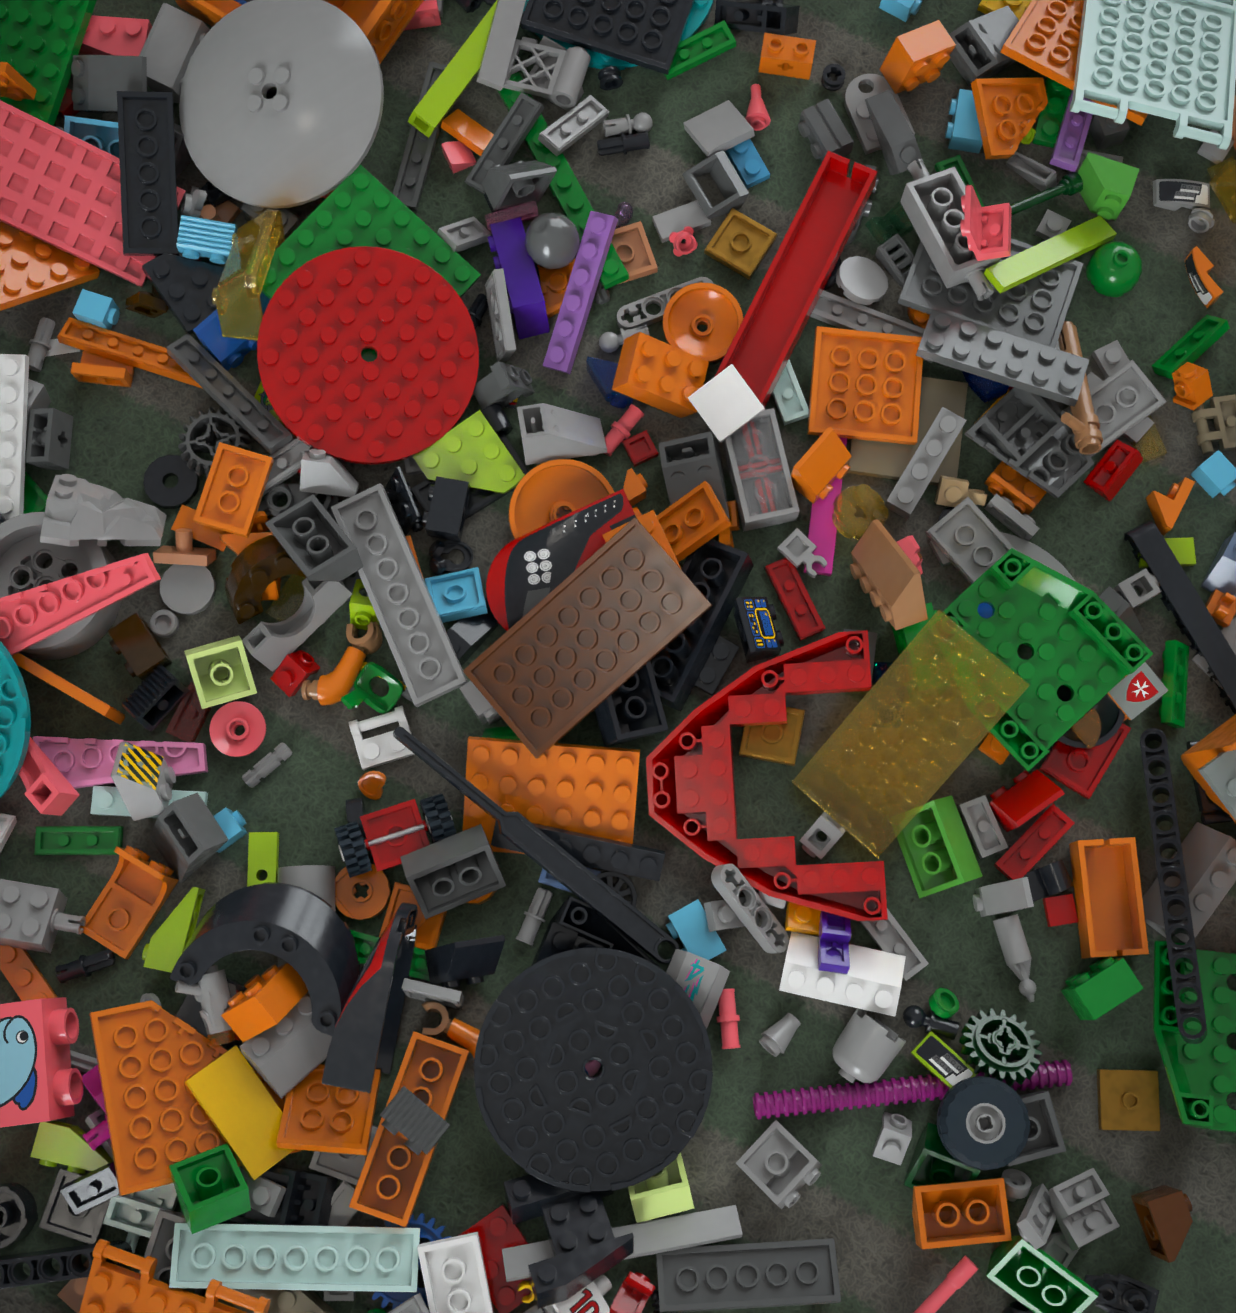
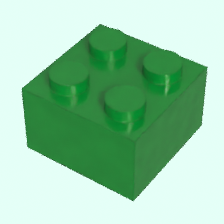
M1110 956L1106 959L1101 957L1089 965L1091 969L1089 972L1083 974L1079 972L1065 980L1067 986L1062 988L1061 992L1080 1020H1096L1144 988L1124 958L1113 959Z

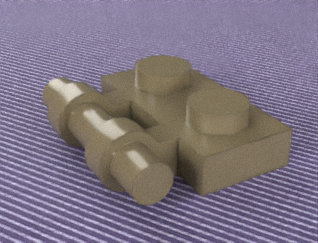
M1236 394L1213 397L1209 401L1211 408L1204 409V405L1201 404L1191 413L1192 421L1196 423L1198 436H1196L1197 444L1201 446L1203 455L1214 452L1212 445L1214 442H1219L1221 452L1236 450ZM1209 419L1214 420L1216 429L1214 432H1209L1207 423Z

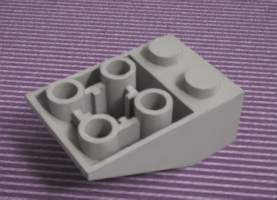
M545 403L517 407L526 465L542 464L556 459H571L607 453L600 418Z

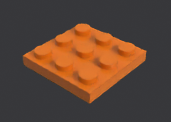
M320 1064L287 1093L276 1141L277 1148L367 1155L381 1080V1069H375L371 1093L322 1084L325 1065Z

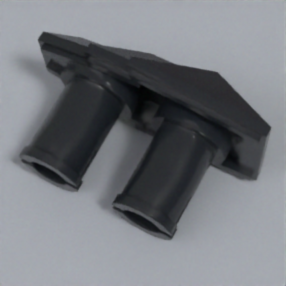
M1103 1273V1276L1085 1274L1084 1282L1099 1292L1098 1297L1094 1300L1096 1302L1095 1306L1108 1313H1154L1159 1290L1120 1273L1117 1276Z

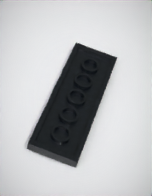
M117 91L124 256H160L164 253L179 256L177 249L178 208L172 92Z

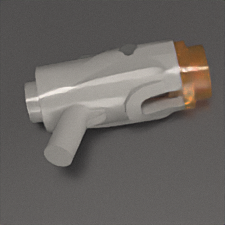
M213 965L207 970L203 978L193 985H187L178 980L175 992L194 995L196 1001L201 1002L202 1010L199 1012L206 1027L207 1037L212 1041V1046L235 1041V1032L221 1016L229 1007L227 1002L236 994V986L227 982L225 970H218V965Z

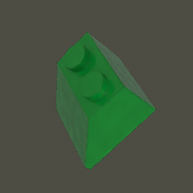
M228 1143L169 1165L178 1200L192 1234L251 1210L249 1188Z

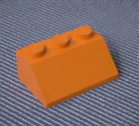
M1003 1177L913 1186L912 1216L916 1245L921 1249L1012 1241Z

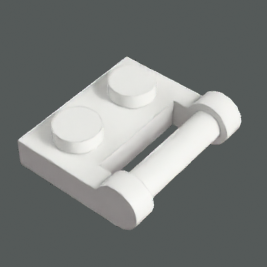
M403 705L395 707V711L359 722L357 719L349 722L362 770L415 755L394 738V730L364 740L361 733L398 721L399 726L411 734Z

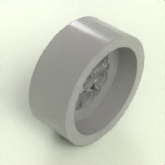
M45 512L22 514L0 524V598L66 578L74 568H78L77 574L114 563L116 560L106 546L96 545L97 540H79V546L40 542V534ZM52 558L51 566L44 569L45 561ZM29 575V581L25 585H21L22 578ZM122 599L19 653L35 659L58 660L86 651L95 645L111 628L119 612Z

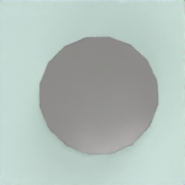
M854 256L847 258L841 263L836 272L838 287L841 286L844 290L843 294L857 304L872 305L873 302L880 301L888 289V279L883 269L877 263L865 257Z
M173 564L164 572L160 581V595L163 602L173 612L195 615L204 611L213 602L216 581L213 574L205 566Z

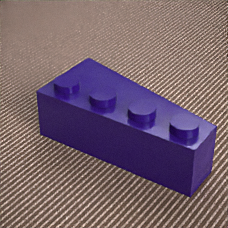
M521 217L490 224L492 235L487 236L490 251H496L497 256L493 257L495 269L503 268L510 313L513 315L519 340L550 332L545 300L533 259L529 256L525 247L526 234Z

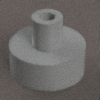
M1016 1169L1004 1170L1001 1177L1004 1178L1006 1199L1016 1201V1199L1025 1198L1031 1187L1030 1178L1022 1171Z

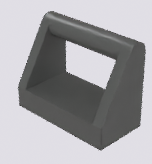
M724 150L711 155L685 171L682 175L708 219L729 213L732 208L735 210L741 208L749 195L748 190ZM710 173L725 200L713 207L696 177Z

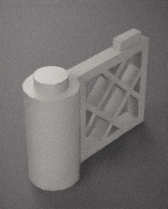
M522 37L521 40L516 39L503 88L549 98L562 107H574L591 60L590 55L584 48L579 46L562 50L540 45L537 40ZM521 49L530 51L533 57L521 62L518 54ZM548 56L558 58L555 64L547 68L542 62V59ZM537 62L542 70L530 76L525 68ZM520 70L526 77L519 82L510 80L511 75ZM546 76L549 80L548 88L537 87L534 81Z

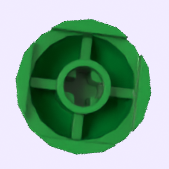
M1110 242L1102 245L1092 254L1086 266L1088 281H1091V284L1095 286L1094 289L1098 293L1107 297H1119L1131 291L1138 283L1142 274V260L1139 253L1131 245L1124 242Z

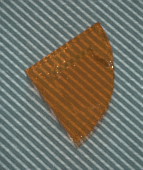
M1094 708L1088 711L1071 727L1088 749H1091L1096 744L1101 733V721Z

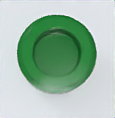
M939 988L929 997V1005L932 1011L941 1018H951L959 1010L957 997L948 989Z

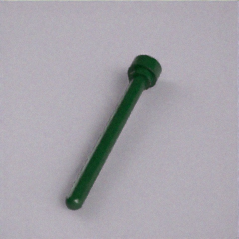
M1077 172L1069 173L1062 177L1059 184L1011 204V216L1061 194L1072 196L1083 190L1081 176Z

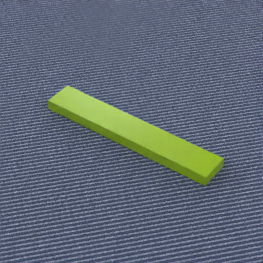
M1097 216L986 268L984 275L1001 294L1112 241L1117 233L1101 216Z

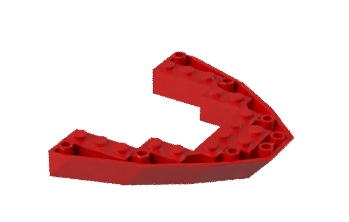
M868 630L838 632L754 666L694 709L646 757L649 816L700 857L715 866L729 863L734 864L752 887L768 896L856 921L888 920L884 861L796 865L794 836L738 839L731 727L787 724L786 696L871 691Z

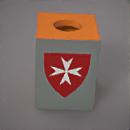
M1144 662L1134 673L1126 675L1107 694L1125 714L1124 722L1126 719H1134L1169 690L1147 663Z

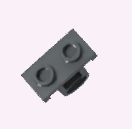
M498 361L490 367L492 372L475 384L473 393L483 410L493 404H501L503 408L521 395L528 397L535 391L531 385L532 378L525 369Z

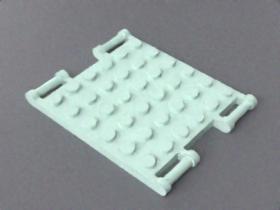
M1084 0L1073 97L1069 111L1074 113L1082 111L1114 119V123L1123 124L1128 109L1175 120L1174 138L1183 139V137L1214 144L1219 149L1227 150L1232 138L1236 80V0ZM1083 98L1115 105L1117 107L1113 108L1083 100ZM1188 124H1192V125H1196V126H1200V127H1204V128H1208V129L1220 131V134L1214 133V132H1210V131H1206V130H1202V129H1198V128H1194V127H1190V126H1187V125H1188Z

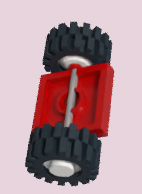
M440 793L420 800L425 820L421 819L415 799L360 816L366 836L364 840L357 821L334 828L343 862H345L349 877L372 871L367 853L368 850H370L376 870L379 872L402 864L401 856L430 845L426 831H428L432 843L455 835L454 823L443 794Z

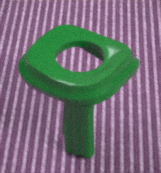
M368 662L357 676L354 690L343 696L341 702L348 709L358 707L364 701L377 712L385 714L390 712L403 693L404 687L385 668L374 662ZM380 676L388 682L389 691L387 695L378 696L372 691L370 682L373 677Z

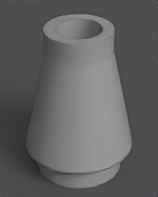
M787 1013L781 1020L762 1033L763 1037L759 1040V1043L774 1057H777L780 1053L784 1054L801 1023L791 1013Z

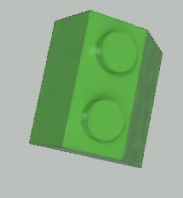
M1088 152L1077 173L1083 181V190L1079 193L1089 211L1097 214V216H1101L1104 220L1112 219L1116 221L1131 196L1139 168Z

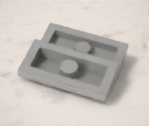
M1094 1168L1049 1190L1055 1216L1072 1252L1120 1227L1104 1200L1110 1194Z

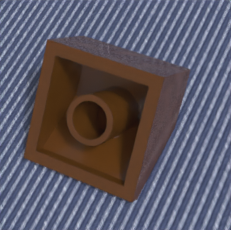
M1166 1185L1131 1195L1151 1255L1168 1263L1175 1261L1193 1222L1190 1215L1193 1209L1188 1196L1185 1193L1183 1194L1181 1190Z

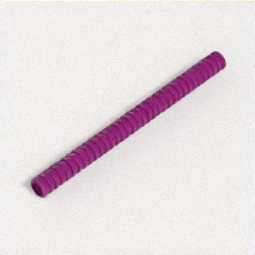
M1062 1059L1061 1063L1053 1060L1052 1064L1044 1061L1043 1065H1039L1030 1080L1026 1078L1022 1085L1015 1081L1011 1088L1015 1091L1017 1088L1020 1091H1025L1026 1087L1029 1090H1034L1036 1086L1038 1089H1043L1045 1085L1047 1088H1052L1054 1084L1056 1087H1061L1063 1083L1065 1086H1070L1073 1080L1070 1063L1066 1059ZM981 1071V1072L978 1073L975 1077H977V1076H982V1077H984L985 1073H983V1072ZM926 1074V1077L917 1075V1078L908 1076V1079L899 1077V1080L890 1078V1081L881 1079V1082L875 1081L872 1083L859 1084V1082H854L853 1085L845 1083L844 1086L836 1084L835 1087L827 1085L826 1088L818 1086L817 1089L809 1087L808 1090L800 1088L799 1091L790 1089V1092L781 1090V1093L772 1091V1094H768L766 1091L763 1092V1095H759L757 1092L753 1096L755 1117L760 1120L762 1116H766L769 1119L771 1115H775L778 1118L780 1114H784L787 1117L789 1113H793L796 1116L798 1112L806 1115L807 1111L815 1114L817 1110L824 1113L826 1109L833 1112L835 1108L843 1111L844 1107L852 1110L853 1106L861 1109L862 1105L870 1108L871 1104L879 1107L880 1103L889 1106V1102L898 1105L899 1101L907 1104L908 1100H911L912 1103H916L917 1099L925 1102L926 1098L934 1101L935 1097L942 1100L949 1088L936 1075L932 1077L931 1074Z

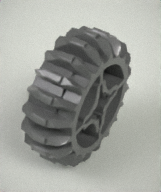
M209 407L208 414L199 410L198 414L200 417L195 419V417L190 416L191 425L183 424V429L187 433L179 434V439L183 442L178 445L179 450L183 452L181 458L183 461L188 460L187 467L190 470L195 468V473L198 476H202L205 473V476L208 477L213 462L199 458L196 454L198 451L210 453L214 459L219 442L249 451L253 450L251 445H249L253 442V437L233 417L226 413L222 407L219 408L217 413L213 407ZM218 425L233 429L235 434L221 433ZM207 429L206 433L200 436ZM216 436H217V438L219 439V441L216 442V446H215V449H214L212 445H215V440H216Z

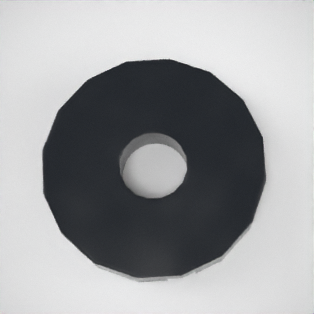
M166 455L157 458L149 465L144 474L143 485L146 494L154 503L162 508L177 509L181 505H187L199 489L200 480L199 476L195 473V468L190 470L187 467L188 460L183 461L179 455ZM169 476L178 477V483L173 488L165 487V480Z

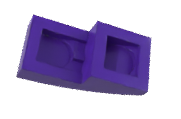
M821 911L818 941V969L820 971L848 974L850 968L849 941L851 939V922L849 918Z

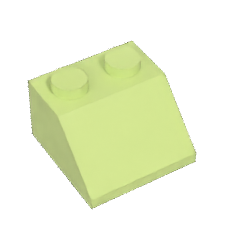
M239 635L184 651L202 709L257 693L245 649Z
M681 1152L673 1162L657 1174L628 1187L637 1223L694 1209Z

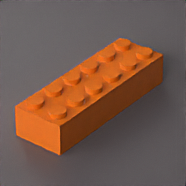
M413 1031L386 1107L400 1089L405 1086L446 1121L470 1054L469 1051ZM382 1117L349 1207L397 1225L408 1227L437 1144L428 1155L423 1151L417 1155L404 1144L408 1138L400 1132L394 1136L382 1125L385 1120Z

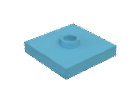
M478 567L425 578V584L442 623L488 613Z

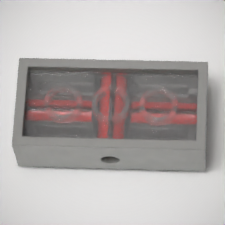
M774 408L767 409L722 442L743 532L796 521L799 514V507Z

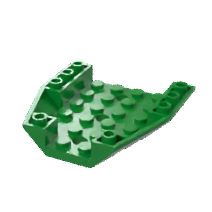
M1013 548L987 569L929 624L967 708L1027 771L1034 767L1049 752L1047 749L1126 675L1134 673L1153 655L1150 649L1094 591ZM987 603L991 606L992 615L990 618H983L979 615V604ZM1020 644H1026L1031 648L1032 655L1028 660L1021 659L1018 656L1017 649ZM1061 685L1067 686L1071 690V698L1068 701H1062L1057 696V690Z
M1156 940L1154 941L1153 1030L1182 1124L1201 1129L1236 1133V1110L1231 1109L1226 1102L1228 1094H1236V1050L1231 1049L1227 1044V1036L1230 1033L1236 1035V991L1231 990L1227 985L1229 975L1236 977V954L1196 949L1206 1015L1207 1036L1201 1043L1190 1044L1184 1041L1178 1028L1167 942ZM1182 962L1176 968V971L1183 975L1189 974L1193 970V966L1188 962ZM1189 991L1184 992L1180 1000L1182 1003L1190 1005L1196 1002L1197 995ZM1195 1021L1188 1022L1184 1027V1031L1190 1035H1196L1202 1029V1026Z

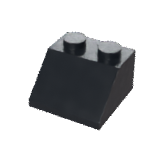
M500 935L459 941L425 950L430 984H442V987L453 988L460 986L459 981L466 980L467 985L484 982V976L495 974L505 943V936Z

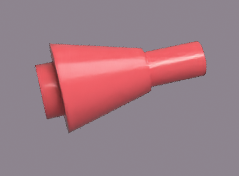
M759 84L751 86V100L745 118L754 128V131L763 130L771 122L761 97V86Z

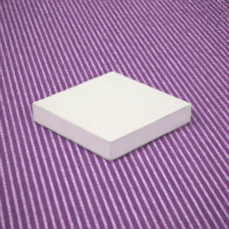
M733 364L688 397L720 442H723L765 410Z

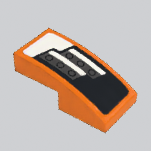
M1196 246L1185 258V266L1192 287L1202 303L1208 308L1217 301L1223 291L1208 275L1214 265Z

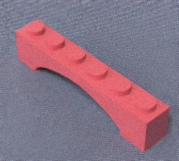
M30 737L28 751L19 772V776L26 788L24 794L41 814L62 816L80 794Z

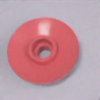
M235 701L225 704L212 717L209 729L210 738L214 746L225 755L231 757L247 756L256 751L265 738L266 722L264 716L258 708L247 702ZM244 726V733L240 736L236 735V728Z

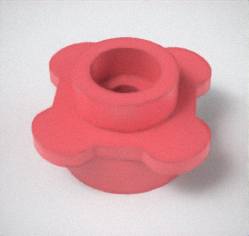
M686 226L682 231L670 234L669 241L673 243L674 255L678 257L687 255L697 248L698 243L693 236L694 230L692 227Z

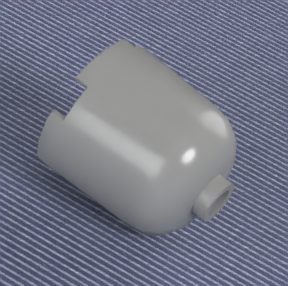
M859 1008L856 1009L835 1042L832 1056L836 1064L841 1068L838 1073L851 1083L855 1079L863 1083H872L881 1077L906 1041L899 1038L896 1032L876 1018L873 1020L866 1015V1011Z

